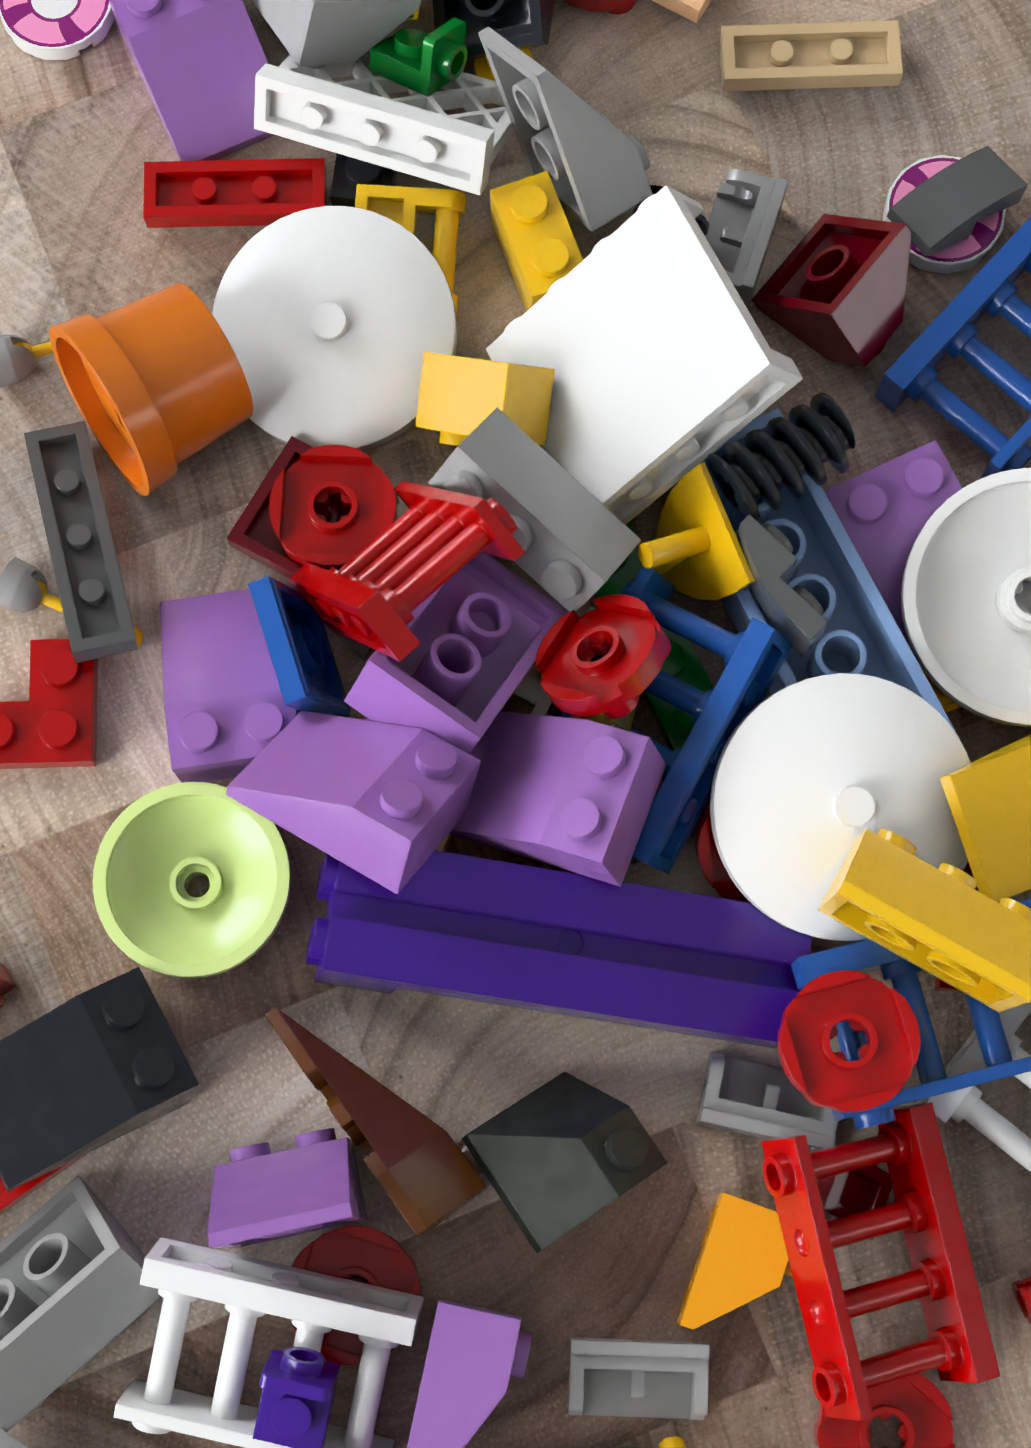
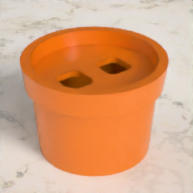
M183 283L171 285L96 318L85 313L53 325L49 329L50 343L56 362L82 417L119 474L142 496L149 495L176 476L177 465L249 419L253 414L251 392L233 348L206 305Z

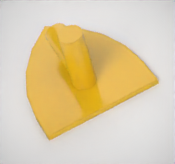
M705 462L699 463L685 474L670 491L660 514L656 539L639 545L638 558L643 567L646 569L652 568L675 586L674 589L695 599L719 600L741 591L755 582V579Z

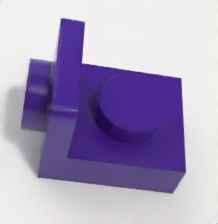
M289 1347L284 1351L273 1349L261 1374L259 1386L262 1388L252 1439L291 1448H323L341 1364L325 1361V1357L321 1353L305 1347Z

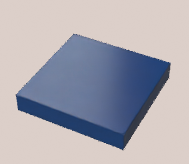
M270 576L249 583L250 593L285 705L298 711L349 717L351 709L344 702L346 698L345 690L324 624L320 617L298 591Z

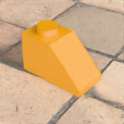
M724 1192L717 1194L675 1323L694 1330L780 1287L784 1274L793 1277L776 1211Z

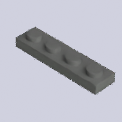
M81 421L24 433L75 663L138 650L86 422Z

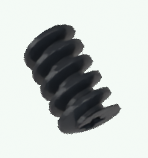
M818 393L811 399L810 407L804 404L796 405L791 408L788 420L783 417H775L769 420L766 432L760 429L751 430L744 438V445L737 441L730 442L724 446L722 458L715 454L708 455L713 476L730 504L745 517L750 514L758 522L760 521L757 505L759 499L762 498L773 510L778 511L783 505L779 488L784 486L798 499L804 496L805 489L801 478L802 475L807 474L818 486L826 484L827 476L823 463L828 461L839 473L847 472L849 470V463L845 451L850 448L854 449L856 442L851 424L841 407L826 393Z

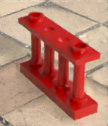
M401 481L394 487V491L409 510L339 570L334 567L326 570L307 562L288 580L327 627L400 662L421 644L407 627L414 620L411 612L480 552L516 561L525 553L512 535L518 529L514 519L495 499L489 498L486 501L481 497L434 488L429 484L425 486Z
M932 1102L894 1107L896 1120L877 1125L879 1130L877 1136L812 1153L809 1151L806 1135L761 1141L765 1158L762 1165L763 1178L767 1189L774 1196L814 1364L812 1385L816 1397L824 1407L826 1417L856 1421L873 1418L867 1392L868 1388L937 1367L940 1381L978 1384L1001 1376ZM886 1162L893 1184L894 1203L826 1221L817 1180ZM903 1230L912 1264L911 1270L843 1291L833 1249ZM919 1298L929 1333L927 1340L860 1360L850 1319Z

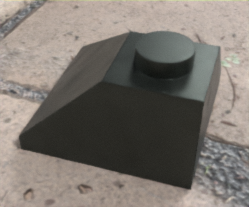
M565 1071L461 1138L536 1253L542 1251L667 1164V1161L630 1106Z

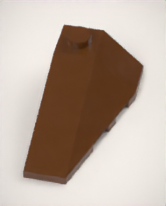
M275 1007L265 1014L307 1078L324 1095L327 1100L326 1104L339 1125L356 1146L359 1145L366 1155L363 1160L416 1236L426 1235L487 1189L479 1177L483 1174V1171L462 1139L455 1143L445 1129Z

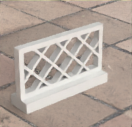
M370 50L353 64L327 65L320 69L306 66L299 67L289 54L279 67L265 63L256 73L254 129L476 195H481L488 185L490 165L514 132L496 81L462 72L457 79L450 81L441 88L447 91L435 92L427 97L382 76L373 77L371 74L373 72L369 71ZM352 75L356 79L335 83L332 78ZM408 91L411 96L390 99L387 94ZM493 103L503 107L485 109L482 104ZM464 108L466 113L446 115L443 110Z

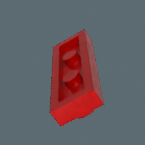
M324 158L144 162L143 218L147 228L270 225L280 218L298 211L327 206V169Z

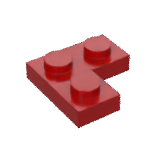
M69 639L30 640L29 701L0 702V769L96 766L98 658L75 663Z

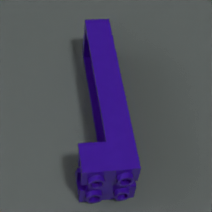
M437 850L430 855L397 895L326 853L325 861L321 863L316 891V900L327 901L325 918L316 917L315 924L311 925L305 964L316 966L314 982L387 994L393 993L398 988L778 1049V1031L784 1009L801 991L797 988L791 964L798 957L810 954L812 936L796 932L777 923L762 913L752 903L622 882L621 887L580 874Z

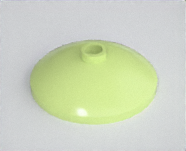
M184 782L153 790L129 805L116 818L100 844L93 869V896L99 918L106 932L121 951L138 964L156 973L178 978H202L231 970L254 956L269 941L284 916L291 889L290 861L284 841L272 821L227 796V787L206 782ZM197 876L209 878L210 887L205 895L201 897L189 895L188 885L193 878Z

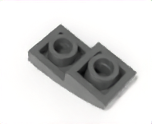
M986 146L952 163L924 181L893 205L886 217L891 222L906 224L912 233L911 243L927 257L968 239L978 220L1019 203L1028 184L989 146Z
M749 514L740 523L736 536L755 579V582L750 584L749 587L772 625L793 644L792 648L803 657L820 640L828 621L822 616L824 611L821 604L809 591L799 585L791 588L786 583L790 579L798 560L792 554L793 546L778 528L769 523L762 526Z

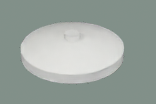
M322 206L309 208L280 218L252 237L232 260L219 285L213 305L212 315L233 348L251 392L253 414L250 419L266 433L286 444L290 437L293 436L313 448L323 445H345L364 451L391 441L416 424L424 352L454 356L456 353V309L452 293L436 259L426 246L402 225L375 212L356 207Z
M1031 468L1012 469L991 474L967 485L948 498L926 522L915 540L906 562L901 587V611L906 636L914 656L929 679L947 697L971 713L994 722L1019 727H1031Z
M848 673L821 675L802 680L775 692L756 705L742 719L726 742L716 765L710 794V817L716 848L726 871L740 892L757 909L777 923L796 932L835 941L866 940L868 938L817 910L855 840L866 829L875 834L880 829H886L910 841L917 848L914 856L938 869L941 863H946L964 870L968 859L940 778L971 762L958 735L947 720L923 698L905 687L874 676Z

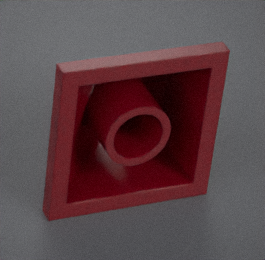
M823 214L753 297L752 302L758 310L824 358L866 367L883 350L886 341L903 322L912 233L906 224Z

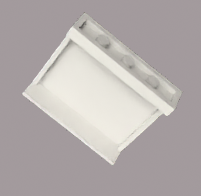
M667 185L658 193L646 198L640 204L636 213L614 233L600 240L594 246L592 253L570 273L555 281L549 287L547 294L525 314L511 321L506 326L504 333L486 348L492 361L555 369L545 445L539 446L625 525L803 379L792 358L769 347L700 229L695 218L704 211L701 204Z

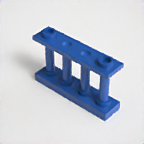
M1031 217L884 373L875 398L892 412L907 397H910L914 402L921 398L993 458L980 479L991 474L1020 469L1026 465L1031 458V447L1028 446L1031 442V417L1009 439L937 380L940 373L934 368L947 354L954 360L961 356L1031 413V381L976 337L979 330L974 327L986 312L992 317L1000 314L1031 339V307L1015 295L1018 288L1013 285L1025 270L1031 274Z
M642 566L637 577L625 585L621 594L642 600L661 627L725 658L724 664L726 666L714 690L710 689L706 693L662 670L659 671L652 683L644 690L692 715L693 723L695 724L683 747L675 750L651 739L667 765L662 776L663 784L651 805L633 857L669 874L710 799L714 772L726 742L742 719L756 705L763 701L793 644L775 628L755 618H752L745 632L741 631L735 635L667 601L675 586L654 569H646ZM606 654L594 656L591 662L601 659ZM563 712L561 716L565 718L586 719L644 735L615 719L607 718L603 713L595 716H575Z
M1031 898L1018 901L1031 909ZM870 939L801 956L791 964L798 990H801L813 979L830 972L852 970L868 973L881 969L884 981L891 980L893 988L909 1003L918 1022L921 1043L915 1066L921 1085L901 1089L888 1102L867 1111L842 1113L832 1110L834 1121L853 1117L856 1130L896 1120L893 1110L894 1106L1031 1071V1056L1013 1061L999 1012L965 994L986 1068L947 1077L917 974L923 971V969ZM848 1022L837 1024V1038L841 1052L844 1053L847 1061L859 1060L857 1049L867 1044L864 1032H852Z

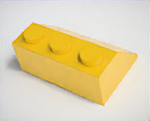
M866 829L855 840L818 907V911L999 1013L1031 1002V909L1004 897L1001 898L999 903L975 890L978 882L971 875L946 863H941L938 869L914 856L917 848L910 841L889 830L880 829L875 834Z

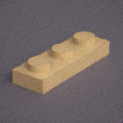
M899 20L721 26L719 43L722 92L899 86L903 75Z

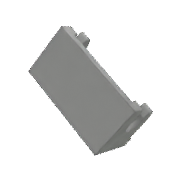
M731 169L728 172L726 183L720 182L708 220L710 224L709 230L705 237L745 306L749 309L782 209L789 180L779 177L775 180L745 170Z
M714 1052L710 1053L696 1125L762 1140L806 1135L809 1150L815 1152L834 1147L838 1121H834L832 1110L812 1105L806 1100L804 1095L789 1081L783 1069L732 1058Z
M570 1337L568 1415L704 1420V1416L707 1415L709 1344L696 1341Z

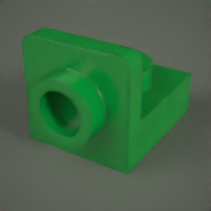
M454 17L430 34L422 30L403 27L370 49L369 71L429 97L450 81L457 79L465 67L468 55L467 48L464 46L466 22Z

